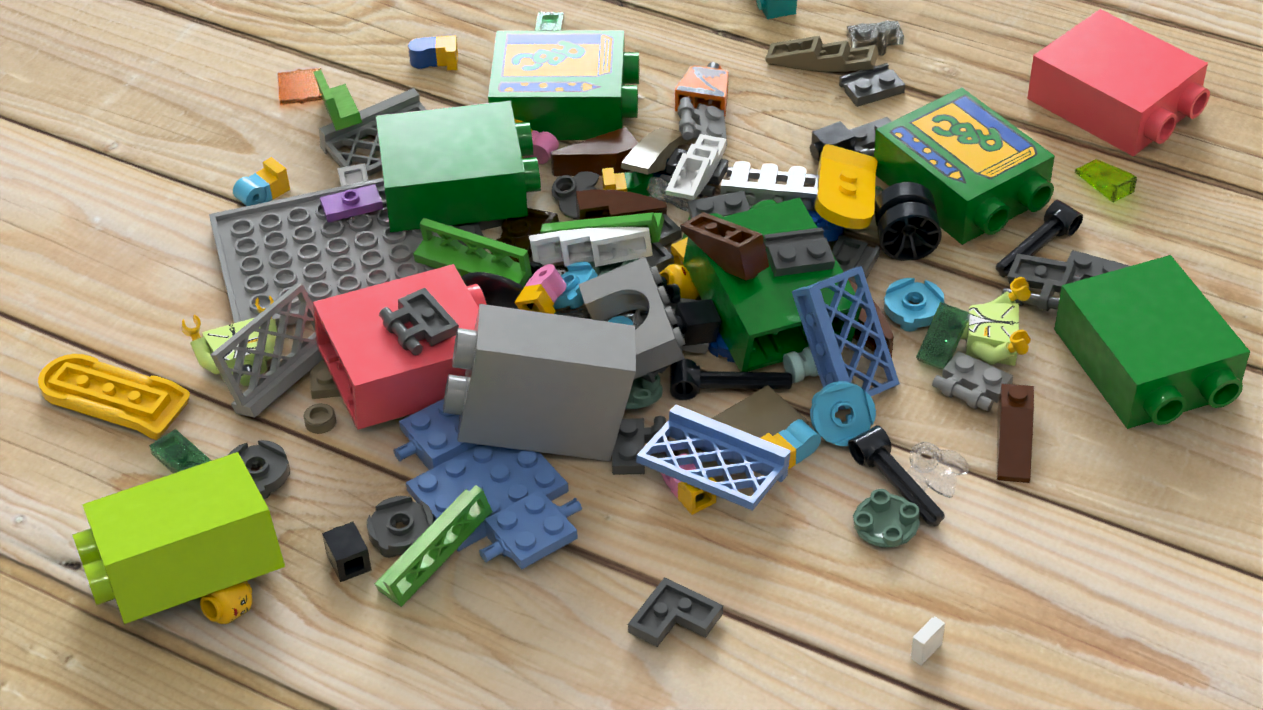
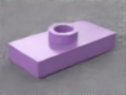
M375 184L320 197L327 222L383 209L382 199Z

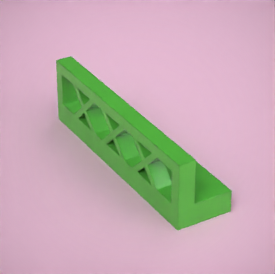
M322 71L313 72L322 100L335 130L338 131L362 123L360 113L346 84L329 88Z
M652 212L542 224L540 232L543 234L563 230L600 227H648L651 243H656L660 240L664 217L662 213Z
M423 218L420 222L423 241L413 253L414 260L417 263L436 269L454 264L461 277L468 273L485 272L503 276L523 287L532 275L528 250ZM432 232L437 233L441 238L433 236ZM458 240L463 241L467 246L462 245ZM483 248L488 249V250H489L490 252H492L493 254L488 253V252H487L486 250H484ZM509 256L519 259V263L513 261Z
M477 485L470 491L465 489L374 583L378 591L402 607L474 532L484 519L493 512L483 489Z

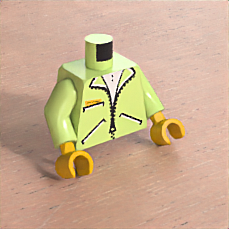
M1024 277L1014 279L1010 284L1011 293L1007 291L988 303L971 305L967 321L950 320L948 338L966 340V355L980 359L990 365L1001 363L1015 366L1017 353L1019 355L1026 354L1029 349L1028 344L1031 341L1025 330H1019V303L1015 301L1017 299L1019 301H1027L1030 298L1031 291L1028 288L1029 284Z
M269 296L270 305H271L274 301H273L272 297ZM257 297L255 305L257 311L261 313L266 308L260 307L259 298ZM193 315V321L196 324L195 328H188L184 319L182 320L181 328L182 332L192 339L190 344L199 365L213 374H220L210 354L254 318L202 332L203 337L199 334L201 321L196 315ZM271 317L268 331L277 332L276 320ZM254 331L249 335L247 349L256 350L259 332ZM267 335L264 352L273 354L276 336ZM232 349L223 357L229 368L234 369L237 350ZM246 352L242 371L252 372L255 354ZM263 356L260 374L268 370L267 361L272 359V357ZM241 374L240 383L243 386H249L251 376Z

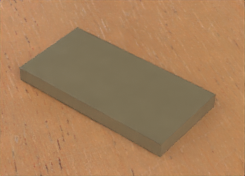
M769 386L762 388L711 418L758 438L767 433L774 436L780 431L786 430L791 423L798 419H802L809 425V421ZM695 448L697 453L706 452L701 449ZM688 449L673 451V454L675 456H678L682 453H687L689 455ZM723 459L726 465L735 464ZM716 461L701 462L703 468L718 466ZM723 475L713 477L717 482L724 480Z

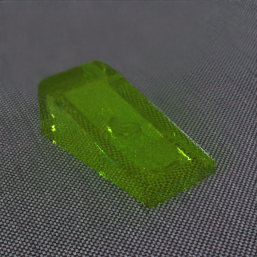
M1098 159L1075 169L1077 175L1112 202L1135 192L1136 176Z

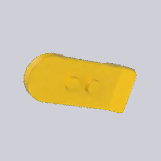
M826 144L821 152L818 165L819 177L815 200L816 212L825 220L841 227L850 229L868 227L871 224L875 211L877 159L869 155Z
M69 354L56 358L42 369L38 377V385L42 396L49 403L137 430L154 440L161 438L188 404L190 392L171 380L158 376L149 377L99 362L97 358L84 354Z

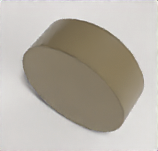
M314 404L307 408L303 415L306 429L315 434L326 433L333 429L336 424L335 411L328 404Z

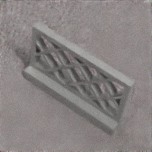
M412 88L359 111L362 123L338 131L335 130L333 123L319 128L320 147L325 154L330 153L340 167L351 166L352 161L365 163L367 175H373L382 171L381 159L374 158L376 151H380L376 116L427 109L420 102L419 93ZM369 135L376 136L374 143L360 140ZM346 145L352 146L350 153L337 150ZM357 147L371 150L369 157L355 154Z
M295 284L210 354L235 400L231 405L236 414L255 418L323 359L317 347L316 332L307 339L302 338L306 320L311 322L315 330L313 303L303 284ZM296 296H298L301 302L299 314L290 313L292 300ZM274 314H281L278 331H268L271 317ZM289 316L298 318L294 336L286 334ZM254 331L259 332L256 350L247 349L249 335ZM268 334L276 336L273 354L264 352ZM284 339H293L291 353L287 356H281ZM232 349L237 350L234 369L229 368L223 358ZM246 352L255 354L252 372L242 371ZM263 356L272 357L270 371L265 375L260 374ZM241 374L251 376L249 387L244 393L239 388Z

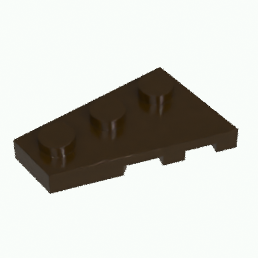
M527 208L528 216L507 218V220L503 221L501 237L496 241L528 250L530 258L532 251L529 236L541 234L542 224L559 222L557 213ZM509 256L513 261L519 263V259Z

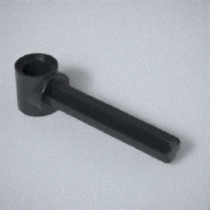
M1058 199L1055 200L1044 215V224L997 263L996 270L999 272V275L1001 277L1008 276L1017 253L1033 256L1055 236L1061 237L1064 234L1072 236L1080 227L1083 221V214Z
M682 359L670 365V393L678 400L694 398L700 393V388L762 389L769 386L772 389H790L792 387V374L789 372L700 371V366H697L690 359Z
M876 425L848 441L850 453L859 465L876 466L906 500L915 503L919 507V515L928 525L938 526L945 518L944 512L890 454L892 448L891 441L882 427Z

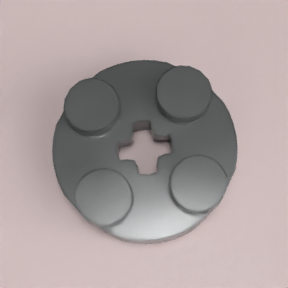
M259 440V445L249 447L247 443L241 444L228 455L236 452L239 453L263 499H266L270 496L271 492L280 488L290 475V466L286 453L280 445L271 441ZM260 466H263L262 469L258 471H251L250 469L252 467L258 468Z
M395 496L380 502L375 507L376 511L371 517L369 514L367 530L373 546L380 550L381 555L391 558L396 555H402L434 522L433 514L430 507L423 501L419 504L418 502H413L412 497ZM402 522L407 526L398 529L396 528V523Z

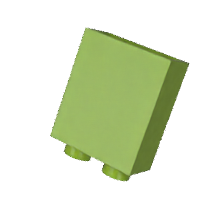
M238 452L82 504L90 529L72 534L96 605L115 599L124 624L285 567L269 508Z

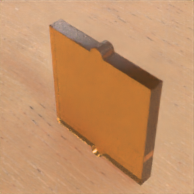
M321 68L297 69V71L278 73L280 105L304 104L305 102L322 100L313 73L321 70Z

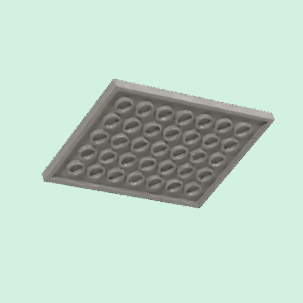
M383 178L209 214L234 323L255 318L260 314L255 305L257 297L259 298L260 307L267 308L270 306L269 296L275 302L297 283L304 285L313 303L314 301L436 269L417 263L414 260L413 253L423 241L421 229L390 232ZM373 184L376 185L382 199L383 209L327 222L320 197ZM432 232L433 236L441 238L437 233ZM298 296L292 300L290 313L299 314L301 302ZM274 314L272 316V319L276 320L277 328L281 314ZM289 316L287 325L296 324L298 318Z

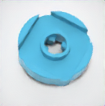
M577 262L566 266L569 271L562 274L561 277L567 287L554 303L553 307L555 310L567 306L571 309H576L584 304L578 284L598 276L591 264L588 262Z
M903 278L893 282L887 288L884 297V311L892 321L900 324L903 330L912 332L917 330V328L932 325L942 319L944 294L936 284L925 280L923 284L915 282V278Z
M837 381L826 385L813 396L810 418L814 430L824 440L838 446H848L850 439L869 430L871 424H874L876 409L871 396L860 386L847 381ZM842 405L845 409H850L851 411L850 414L846 415V421L844 422L840 418H835V413Z

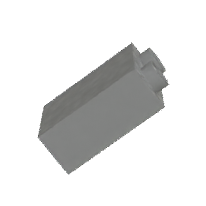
M479 304L474 330L458 328L455 337L452 367L466 369L465 376L448 374L445 388L443 413L459 415L458 442L610 461L636 373L635 326Z

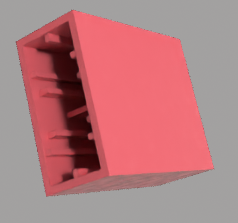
M1099 9L1033 55L1027 99L1131 156H1135L1153 141L1158 144L1164 143L1172 134L1176 124L1186 116L1194 119L1201 114L1210 97L1209 89L1203 87L1208 63Z
M454 264L313 302L318 350L357 430L414 414L444 399L448 374L465 376L466 369L452 367L456 335L433 346L426 339L420 340L419 342L423 346V350L420 354L413 355L409 350L403 349L398 343L396 334L390 333L384 327L383 320L379 316V312L385 307L390 308L392 312L398 310V299L426 288L455 320L459 328L474 330L479 304H486V300L478 284L465 285ZM411 322L404 324L407 329L413 327Z

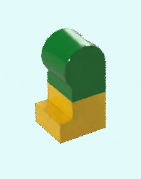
M613 168L602 169L603 190L633 192L652 198L656 196L657 190L653 173L643 174L634 171L633 173L614 174Z

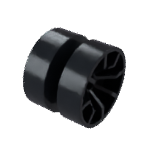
M902 182L887 187L877 196L874 215L880 246L886 255L900 261L918 260L928 256L938 247L942 238V232L934 197L928 188L914 182Z

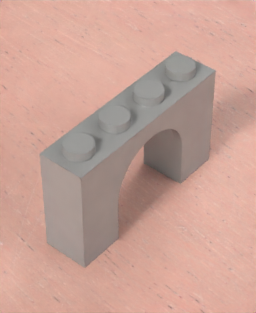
M646 256L578 284L584 304L593 320L604 321L634 309L649 311L645 321L635 330L636 373L634 379L685 359L680 347L685 345L684 338L679 327H673L678 321L672 307L666 308L665 305L670 303V299L664 286H658V284L663 282L657 266H650Z

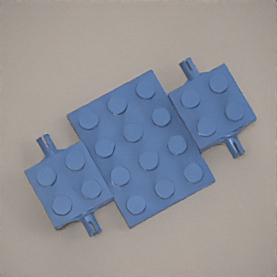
M444 399L399 421L400 430L409 439V442L393 450L395 457L398 461H402L416 453L418 458L429 469V471L407 481L406 487L408 493L416 502L421 504V501H423L430 507L434 521L465 489L470 491L477 485L484 491L493 512L457 548L458 552L487 536L493 544L479 550L484 562L487 563L489 560L502 554L504 557L507 556L513 559L521 569H524L578 539L577 529L569 522L567 517L581 511L582 506L577 501V498L562 506H557L551 502L569 492L568 483L540 452L458 442L459 415L443 413Z

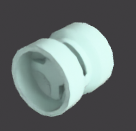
M809 346L799 353L792 351L784 354L785 372L792 374V383L803 381L809 375L812 377L819 376Z

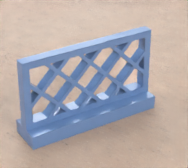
M862 266L852 268L810 286L791 291L823 387L837 381L851 383L853 376H856L864 381L861 388L870 396H874L900 384ZM854 276L858 287L855 296L844 290L848 278ZM827 287L835 292L830 306L824 302L820 289ZM841 297L852 302L847 316L837 310ZM859 306L865 309L867 315L864 325L854 320ZM834 316L844 321L840 336L834 333L832 327ZM851 326L861 331L857 346L846 340ZM868 336L874 338L877 346L874 355L864 350ZM844 346L854 351L850 365L844 363L841 355ZM861 356L871 361L866 375L856 370ZM878 365L884 368L888 380L884 383H879L873 379ZM843 405L838 408V410L845 409Z
M675 405L669 411V420L637 454L636 462L753 511L777 481L782 482L788 475L791 450ZM669 436L677 441L668 442L667 437ZM695 448L701 449L706 452L697 453ZM688 449L689 455L674 456L673 454L675 450ZM666 452L667 455L666 458L659 459L650 456L653 453ZM723 459L735 464L726 465ZM716 461L718 466L703 468L701 462ZM694 464L696 469L684 470L679 468V466ZM753 471L764 476L755 477ZM745 472L747 478L733 480L730 474ZM723 475L725 481L716 483L709 480L708 477ZM753 488L754 494L750 497L738 492L737 489Z

